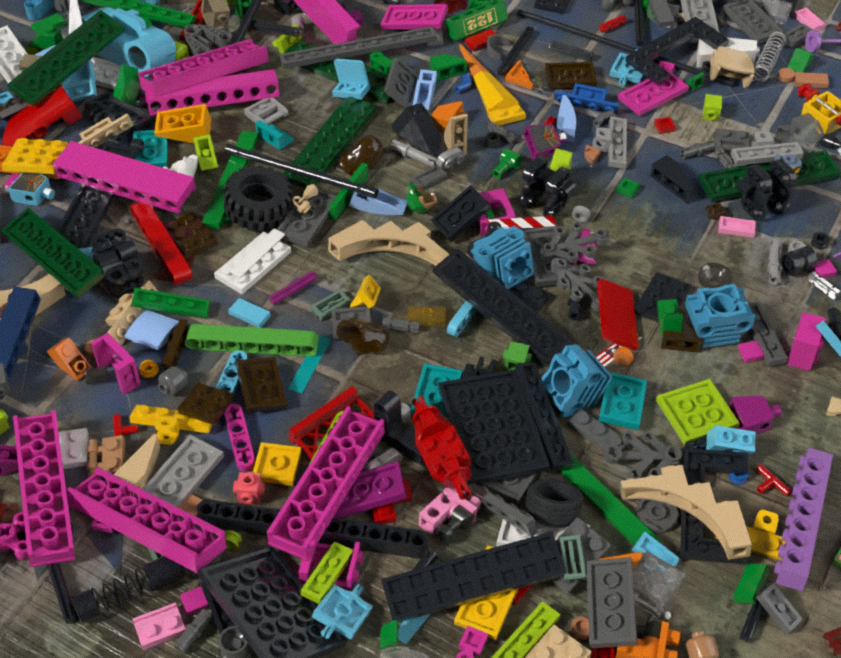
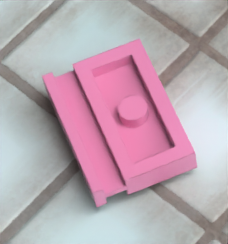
M176 602L132 619L143 650L177 638L186 630Z

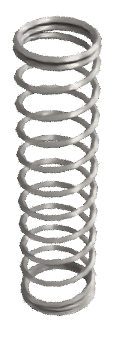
M773 32L769 36L754 67L755 73L765 79H758L754 74L753 78L755 80L764 82L769 78L786 43V36L783 33ZM773 36H780V37L783 38L784 43H783V41H782L781 39H779V38H776V37L771 38V37H773ZM772 39H778V40H780V41L782 42V44H780V43L777 42V41H771V40H772ZM758 68L767 71V73L761 72ZM756 69H757L760 73H762V74H768V75H767V76H760V75L757 73Z

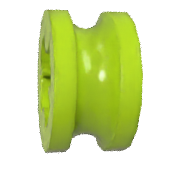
M225 531L227 549L232 551L238 550L239 544L243 540L242 537L234 531Z

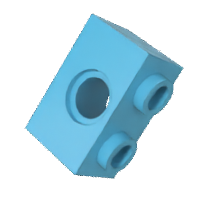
M715 425L707 432L706 450L747 452L749 456L755 452L756 432Z

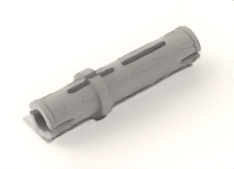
M396 139L392 141L394 144H390V149L402 153L404 157L409 156L430 167L435 166L438 159L413 148L410 144H404Z
M779 239L770 241V263L767 270L769 272L768 281L772 285H778L781 282L780 275L783 270L781 264L782 242Z

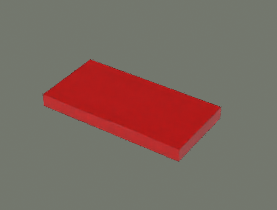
M600 278L597 282L602 340L635 351L639 345L632 290Z

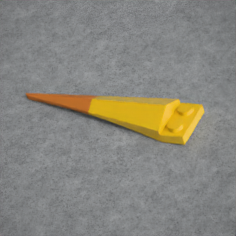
M459 44V49L464 59L467 60V65L490 121L501 126L526 119V113L519 106V102L462 44Z

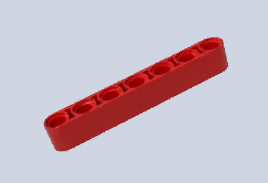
M142 202L130 205L133 217L136 218L138 226L174 285L192 280L193 275L189 265L152 206Z

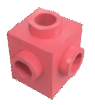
M239 472L238 480H235L233 485V492L237 494L238 504L259 506L261 495H264L265 483L261 481V474Z

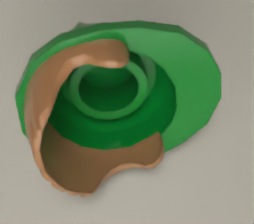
M413 182L408 183L410 191L407 194L406 201L409 208L416 213L429 212L437 203L435 194L424 192L423 186L417 187Z

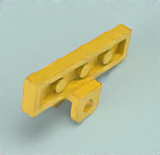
M136 405L130 415V423L155 426V429L158 430L156 435L158 436L159 443L168 445L176 442L179 430L209 433L213 426L212 424L178 414V410L146 405Z
M760 510L754 521L753 528L748 526L746 528L752 543L751 552L781 561V557H778L780 545L785 544V542L781 541V536L775 535L778 525V515L776 513Z

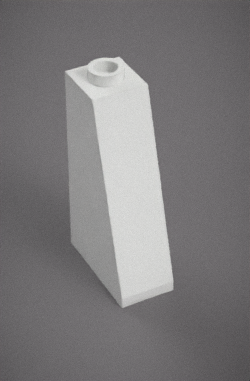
M728 38L729 45L725 47L748 53L754 63L755 57L759 56L760 47H757V40ZM700 39L697 46L696 65L699 68L702 67L703 62L710 61L714 50Z

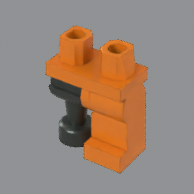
M650 621L646 626L636 625L637 636L642 637V639H637V645L618 646L616 658H677L678 651L665 649L666 644L678 647L681 632L669 629V622L662 621V624Z

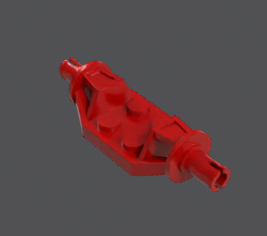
M417 396L420 401L419 404L415 397L412 400V405L416 410L412 417V422L415 425V442L432 478L443 483L446 488H455L461 500L466 499L463 491H465L469 498L472 495V491L467 481L471 476V459L454 426L440 414L437 407L427 406L423 396Z

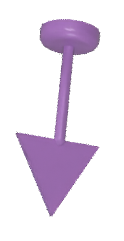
M810 30L806 35L805 45L807 51L816 52L819 50L821 43H841V39H821V35L817 30Z

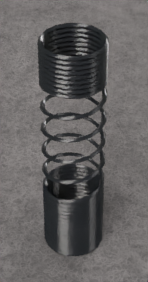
M162 556L143 565L147 579L141 570L136 568L135 576L138 588L130 575L125 573L124 580L128 595L119 580L114 578L113 584L117 600L108 585L103 582L102 589L106 605L93 587L91 590L88 589L75 596L73 595V597L71 596L80 622L83 624L87 620L89 621L94 617L96 618V616L98 617V615L100 616L93 590L106 611L109 612L104 585L117 606L120 607L121 604L115 580L128 601L131 602L132 599L126 575L139 596L142 597L137 570L150 591L153 592L170 583L172 584V582L174 583V581L176 582V580L178 581V579L180 580V578L186 577L187 574L184 566Z

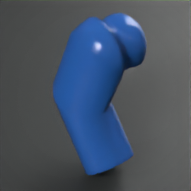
M469 73L462 74L461 84L455 86V91L458 94L471 87L472 79Z

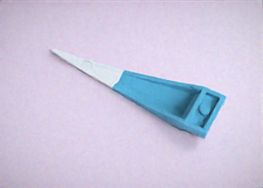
M70 0L69 34L83 24L77 0ZM89 60L63 82V88L73 103L97 96L95 85L97 81L92 60Z

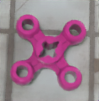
M20 512L14 516L12 524H0V551L6 552L12 549L17 559L27 560L26 540L20 541L17 538L19 532H25L23 512Z

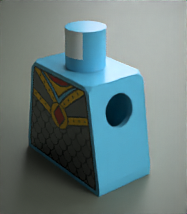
M22 172L8 188L11 200L17 203L37 206L45 198L52 200L55 196V190L51 189L49 179L40 173Z

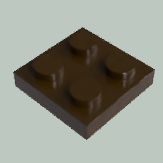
M197 383L178 407V414L215 425L234 400L233 393Z

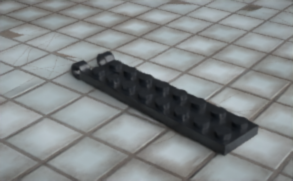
M109 134L102 148L104 151L135 160L138 153L143 152L144 141L134 138L131 141L130 147L120 146L121 138L119 135ZM105 182L108 187L113 188L111 184ZM82 184L56 231L78 249L87 248L116 194Z

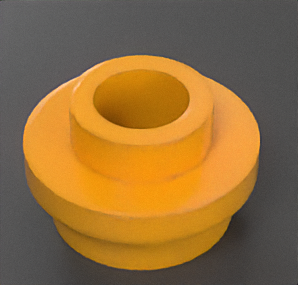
M145 360L140 364L139 373L144 378H152L159 372L158 364L153 360Z

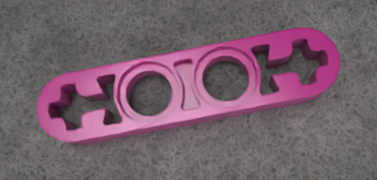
M230 404L225 410L224 415L236 465L240 471L249 472L254 469L255 458L244 414L240 405ZM233 412H235L237 419L233 420L231 414ZM239 426L243 428L241 432L236 433L232 431L234 427ZM240 442L247 444L245 448L236 447ZM244 455H246L248 463L245 464L243 462L242 457Z

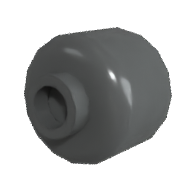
M170 367L159 375L158 387L164 394L170 396L177 395L187 387L188 375L182 368Z

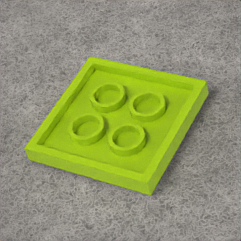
M710 379L656 397V402L684 446L687 442H695L696 439L707 436V432L715 425L739 428V421Z

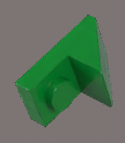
M796 48L787 68L792 69L794 72L804 73L815 54Z
M677 299L658 300L656 303L661 339L664 330L681 332L683 315L679 314Z

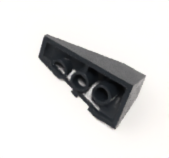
M422 103L406 107L392 123V128L397 136L402 140H407L412 147H416L435 158H438L443 152L447 151L429 112Z

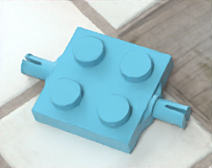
M619 53L610 70L609 76L620 79L618 82L620 86L621 84L624 86L626 81L639 84L644 77L643 74L625 62V57L629 54Z
M334 584L312 615V618L326 625L321 631L323 637L325 636L328 639L333 631H337L349 639L353 638L373 608L372 605L359 597L364 591L363 586L360 587V584H358L351 592Z

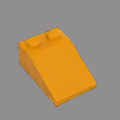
M206 104L157 112L155 136L194 143V137L209 135L212 119Z

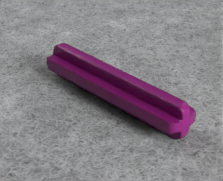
M311 271L272 294L269 300L273 305H276L316 281L318 276L314 271Z

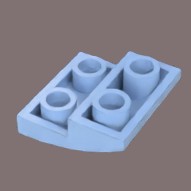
M146 310L130 326L125 334V338L135 343L146 345L151 349L159 350L168 343L169 335L173 333L174 327L178 325L179 321Z

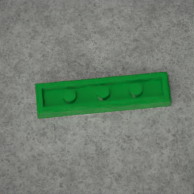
M362 163L348 181L363 185L368 178V164ZM341 189L329 205L330 219L336 221L351 201L354 191Z
M134 288L131 306L207 319L210 300Z

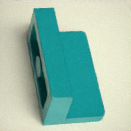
M261 120L255 123L259 138L278 150H282L294 141L292 136L273 124L268 125Z

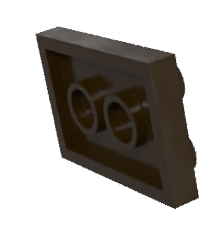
M593 62L545 63L548 89L574 88L575 83L592 87L597 85Z
M193 212L164 225L175 245L186 259L218 245L217 238Z
M275 357L236 361L237 373L247 413L284 410L287 408V401Z

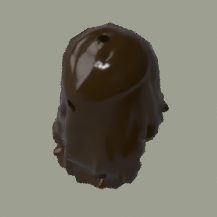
M365 135L351 150L342 155L338 162L340 168L348 175H353L362 163L368 164V170L375 169L376 163L383 155L384 148L382 143L375 136Z
M351 318L349 320L343 319L337 325L336 335L341 341L343 340L351 344L352 349L357 352V355L361 353L380 354L385 351L389 344V331L380 324Z

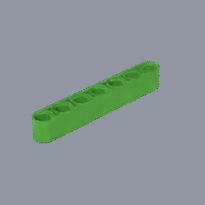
M204 324L190 325L185 338V346L192 350L222 352L240 350L245 353L303 357L315 356L319 342V335L313 331Z

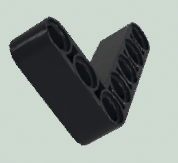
M388 390L374 404V420L380 421V419H383L385 425V433L381 440L428 470L415 442V430L402 422L401 399L395 392Z

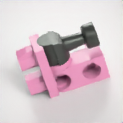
M445 488L443 493L437 496L419 513V526L432 536L437 533L443 542L449 543L454 538L453 532L459 527L467 528L476 520L477 512L481 508V500L476 496H472L468 501L466 499L461 500L455 488ZM447 518L451 520L448 525H442Z

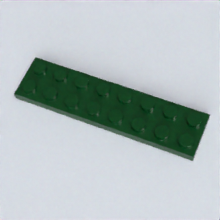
M99 10L7 84L8 89L33 107L124 33L125 27L102 10Z
M301 38L285 53L321 46ZM335 60L299 66L339 83L334 65ZM364 65L370 85V90L366 93V96L388 104L393 99L384 92L388 74Z
M354 97L345 98L291 164L326 174L376 112L377 105L355 99ZM288 171L282 173V176L285 175L289 180L288 182L305 189L307 185L314 184L316 186L319 182Z
M827 150L803 154L802 159H800L802 167L799 170L797 181L792 187L840 178L841 171ZM771 162L701 173L698 179L711 202L741 197L743 195L737 189V184L741 179L748 177V167L760 165L765 171H769Z
M30 208L24 210L1 229V232L77 299L105 276L104 270Z

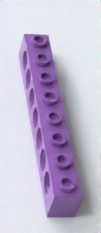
M808 447L806 455H801L798 466L802 467V469L798 468L795 481L799 483L794 484L792 495L795 498H791L788 508L792 513H788L785 525L789 527L784 529L781 539L785 544L780 545L778 557H781V561L777 560L774 573L778 574L777 584L802 592L809 576L833 459L832 454Z

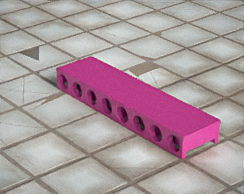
M293 0L334 44L354 41L356 39V32L360 29V25L336 0Z
M248 39L138 72L140 88L153 97H158L269 62L266 46L259 47L253 44L252 39ZM147 74L151 75V81L144 78V76Z
M274 69L219 77L158 97H153L145 92L150 116L157 115V112L202 104L212 107L280 97L279 81ZM275 86V92L269 93L268 87ZM252 89H255L256 96H253ZM236 91H239L241 98H236ZM223 93V98H224L225 100H222V101H221V100H220V94ZM203 96H207L208 103H203ZM188 98H190L192 105H187ZM171 101H174L176 107L171 108ZM157 103L159 110H153L151 104Z
M70 141L53 163L56 174L60 178L180 214V208L190 193L196 190L194 177L74 141ZM75 173L79 174L83 179L78 178ZM105 182L111 184L113 188L108 187ZM123 189H127L129 193L124 192ZM136 192L141 193L144 198L140 197ZM168 201L175 204L176 207L171 206Z
M346 407L267 530L268 545L306 561L308 560L384 435L385 425L383 419L377 421L351 411V407Z
M51 410L52 414L23 418H18L17 415L13 416L30 567L75 560L56 410Z
M99 467L95 468V474L74 489L71 487L67 488L69 506L195 573H198L200 569L208 565L227 548L225 531ZM100 475L106 479L107 484H105V482L102 481ZM131 491L137 495L138 500L132 496ZM163 507L169 511L170 517L163 511ZM179 516H182L184 518L182 522L179 519ZM195 524L199 525L202 528L203 533L200 530H197ZM212 533H215L218 536L216 540L214 539Z

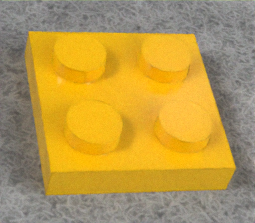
M261 442L253 472L261 474L262 482L293 486L302 449L301 447Z

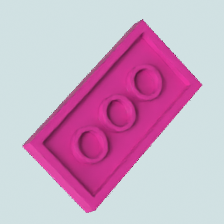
M447 4L389 5L381 22L382 30H407L432 26L434 30L441 29L448 10Z
M666 70L671 74L668 81L658 86L650 79H647L619 93L618 99L641 116L687 92L689 86Z

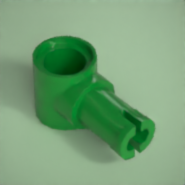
M506 148L500 156L499 165L492 170L493 176L500 179L507 170L511 168L517 169L522 162V156Z

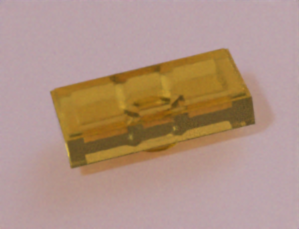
M408 306L407 320L410 323L416 321L420 325L445 326L446 308Z

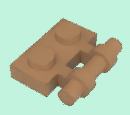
M123 435L102 438V446H97V440L95 439L89 440V446L87 447L89 463L86 465L88 478L95 474V468L97 467L114 475L125 463V438ZM102 455V462L97 463V456Z

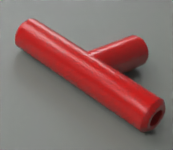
M113 415L114 436L139 432L138 425L122 427L121 415Z
M762 464L756 467V471L767 479L757 487V491L760 494H763L772 486H775L785 496H789L792 493L788 486Z

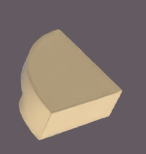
M831 397L826 415L836 416L841 414V399Z

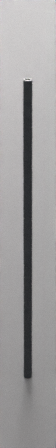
M522 9L517 11V15L630 53L638 49ZM662 56L653 59L656 62L664 61L676 64L675 68L695 75L704 72V78L710 79V72ZM719 75L713 79V81L734 87L735 81Z

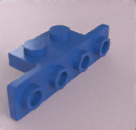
M575 83L572 94L560 91L554 92V99L561 103L562 96L566 95L571 104L577 107L585 106L591 110L599 109L605 112L612 110L614 113L619 111L618 103L605 101L606 89Z

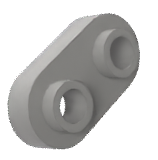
M459 147L445 151L438 157L436 165L441 169H446L460 164L464 159V151Z

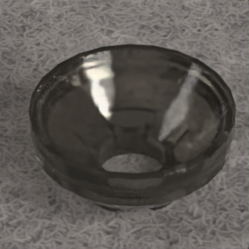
M719 263L704 264L698 272V281L704 288H718L729 285L733 278L730 269ZM715 281L718 285L711 286L708 282Z

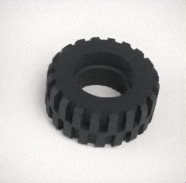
M251 165L248 168H240L238 172L235 171L231 174V177L226 181L224 187L225 213L234 224H238L243 229L244 227L248 228L249 231L258 230V232H263L265 229L269 231L274 229V227L277 228L291 210L293 194L291 183L288 182L289 180L285 175L282 176L280 171H274L272 167L266 168L263 165L254 167ZM261 195L269 198V200L253 201L246 197Z

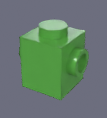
M510 341L509 348H505L503 353V360H505L504 371L515 369L518 363H531L530 345Z

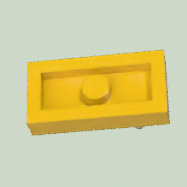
M370 274L363 279L360 289L350 305L351 308L366 305L370 309L375 305L381 287Z

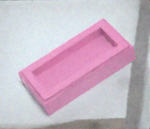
M808 8L794 12L793 17L800 23H804L817 31L825 29L826 24Z
M720 216L718 233L754 238L756 221Z

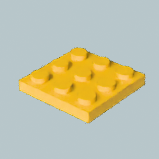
M17 139L4 160L2 169L3 171L55 174L56 171L53 163L66 148L68 142L60 140Z

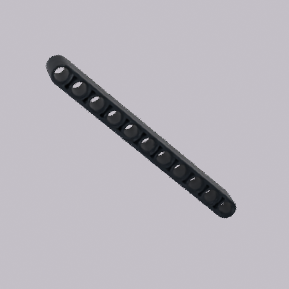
M210 499L202 500L197 505L198 517L219 529L267 536V530L280 512L279 509ZM333 518L318 542L329 545L336 542L348 548H354L355 543L360 542V550L411 558H422L428 549V535L424 531Z

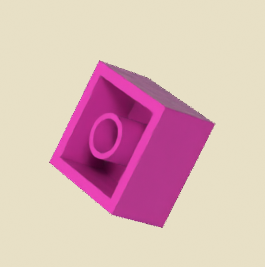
M802 312L787 365L810 371L812 364H817L819 353L816 352H821L824 343L821 338L825 337L816 328V325L821 321L825 322L826 318Z

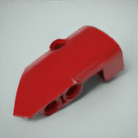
M60 84L33 107L27 103L25 108L12 115L6 126L2 145L13 147L16 140L20 138L38 140L48 132V126L58 119L63 118L68 125H72L83 116Z

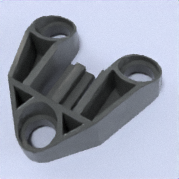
M187 25L184 28L185 42L190 57L210 51V46L214 48L228 46L232 41V33L213 26Z

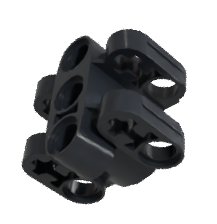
M539 155L523 172L522 179L526 181V184L521 190L522 198L520 205L525 208H532L544 195L547 204L542 208L544 210L543 215L555 218L564 209L568 199L576 192L577 186L569 179L571 170L562 166L555 172L547 168L549 160Z
M783 159L771 161L769 171H765L760 165L748 167V177L741 179L737 184V189L743 195L741 197L743 209L755 221L766 217L767 211H769L767 203L777 214L789 212V203L793 197L791 187L797 181L795 171Z
M113 229L96 236L91 243L92 252L94 253L93 262L104 270L105 276L102 278V281L107 286L110 294L116 298L134 292V288H141L144 283L142 276L143 264L139 260L137 248L132 240L126 241V233L122 229ZM115 236H118L121 240L118 241L115 239ZM103 242L106 246L98 249L95 247V244ZM132 280H138V283L135 284V282H132ZM115 285H121L123 287V290L120 292H115L113 290V287Z

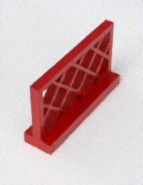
M351 386L290 428L289 440L293 445L296 443L301 447L302 451L312 460L319 447L316 446L317 438L323 439L325 434H318V429L322 426L330 427L339 412L344 411L347 406L351 407L357 403L361 408V413L359 414L374 419V413L357 396V390ZM306 437L315 438L314 446L305 445L302 440Z

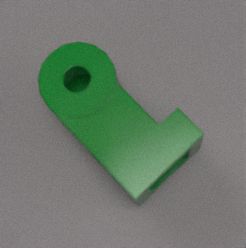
M373 52L370 54V67L389 75L395 58L390 60L381 52Z

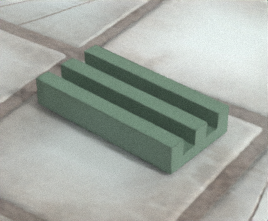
M339 289L310 306V310L312 313L315 312V316L319 317V320L322 322L332 316L331 309L346 308L351 305L352 300Z
M581 535L558 537L560 554L567 571L564 574V582H569V580L578 581V579L587 580ZM572 541L577 543L581 573H577ZM564 542H568L572 574H568Z

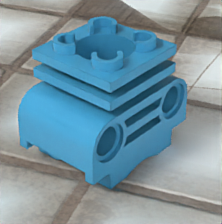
M512 226L506 230L501 227L490 236L473 243L474 248L471 249V253L474 256V262L507 289L534 274L531 245L529 242L526 243L524 232L519 228Z
M735 284L724 285L718 288H700L697 290V294L687 295L685 307L698 337L703 338L702 348L739 343L740 333L747 332L754 324L756 316L748 305L744 296V289L737 288Z
M566 345L562 353L554 355L549 369L541 379L547 395L561 411L560 415L562 417L574 416L585 406H595L613 376L590 350L585 352L579 345Z

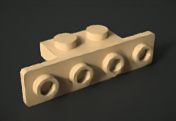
M128 114L113 122L107 117L81 132L79 135L83 140L78 143L97 148L107 141L109 134L118 135L128 130L134 124Z
M146 281L141 289L158 291L151 281ZM124 294L105 320L109 326H112L108 333L120 345L127 339L125 334L130 326L143 312L148 310L131 306L133 294Z

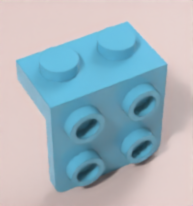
M335 59L334 65L339 83L332 91L333 97H354L355 99L362 100L370 90L363 61Z

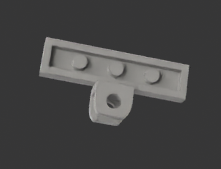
M611 116L609 119V129L596 128V136L593 138L592 147L605 153L608 152V166L625 169L627 156V119Z
M769 131L755 132L754 139L756 142H752L751 147L735 148L731 151V156L736 166L771 162L776 154L779 156L795 155L796 159H802L804 154L798 142L774 144V139Z

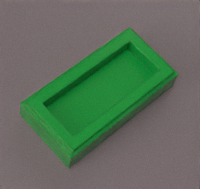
M56 13L31 24V29L37 34L45 25L62 27L66 25V21Z
M747 563L733 595L735 603L756 604V597L760 594L770 570L767 564Z

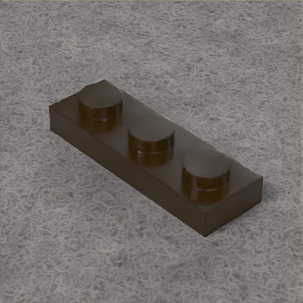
M180 319L178 325L174 327L172 341L168 342L167 354L162 358V367H164L165 371L170 367H177L185 347V338L189 327L188 320Z

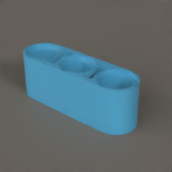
M27 0L24 3L27 18L32 21L40 19L55 6L54 0Z

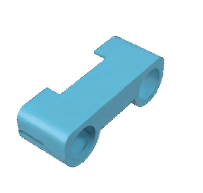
M103 7L81 16L84 23L99 10H102L125 27L124 33L97 54L101 58L119 66L124 64L138 68V72L176 61V53H174L176 52V45L172 37L167 32L154 26L146 29L145 21L141 17L136 16L139 15L138 11L133 9L125 11L120 8L114 10L110 7ZM133 46L139 47L144 52L146 58L131 52V48Z

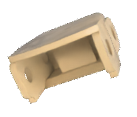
M723 46L713 50L710 59V80L715 79L717 74L740 79L743 81V88L748 87L755 73L749 54Z

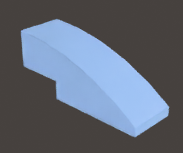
M420 70L413 105L422 103L427 111H429L435 91L437 71Z
M563 95L558 113L557 129H561L562 133L566 134L567 142H574L576 115L570 100L566 95Z
M379 189L376 199L354 192L349 207L380 215H403L407 201Z

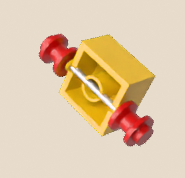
M810 83L802 84L798 89V97L801 99L805 97L806 103H804L801 115L809 113L819 122L817 131L820 134H830L841 128V100L829 91L820 94L818 89L812 90Z

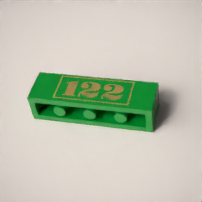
M492 0L445 19L448 37L455 41H460L468 35L477 34L480 30H487L492 25L502 24L503 21L508 19L505 1Z

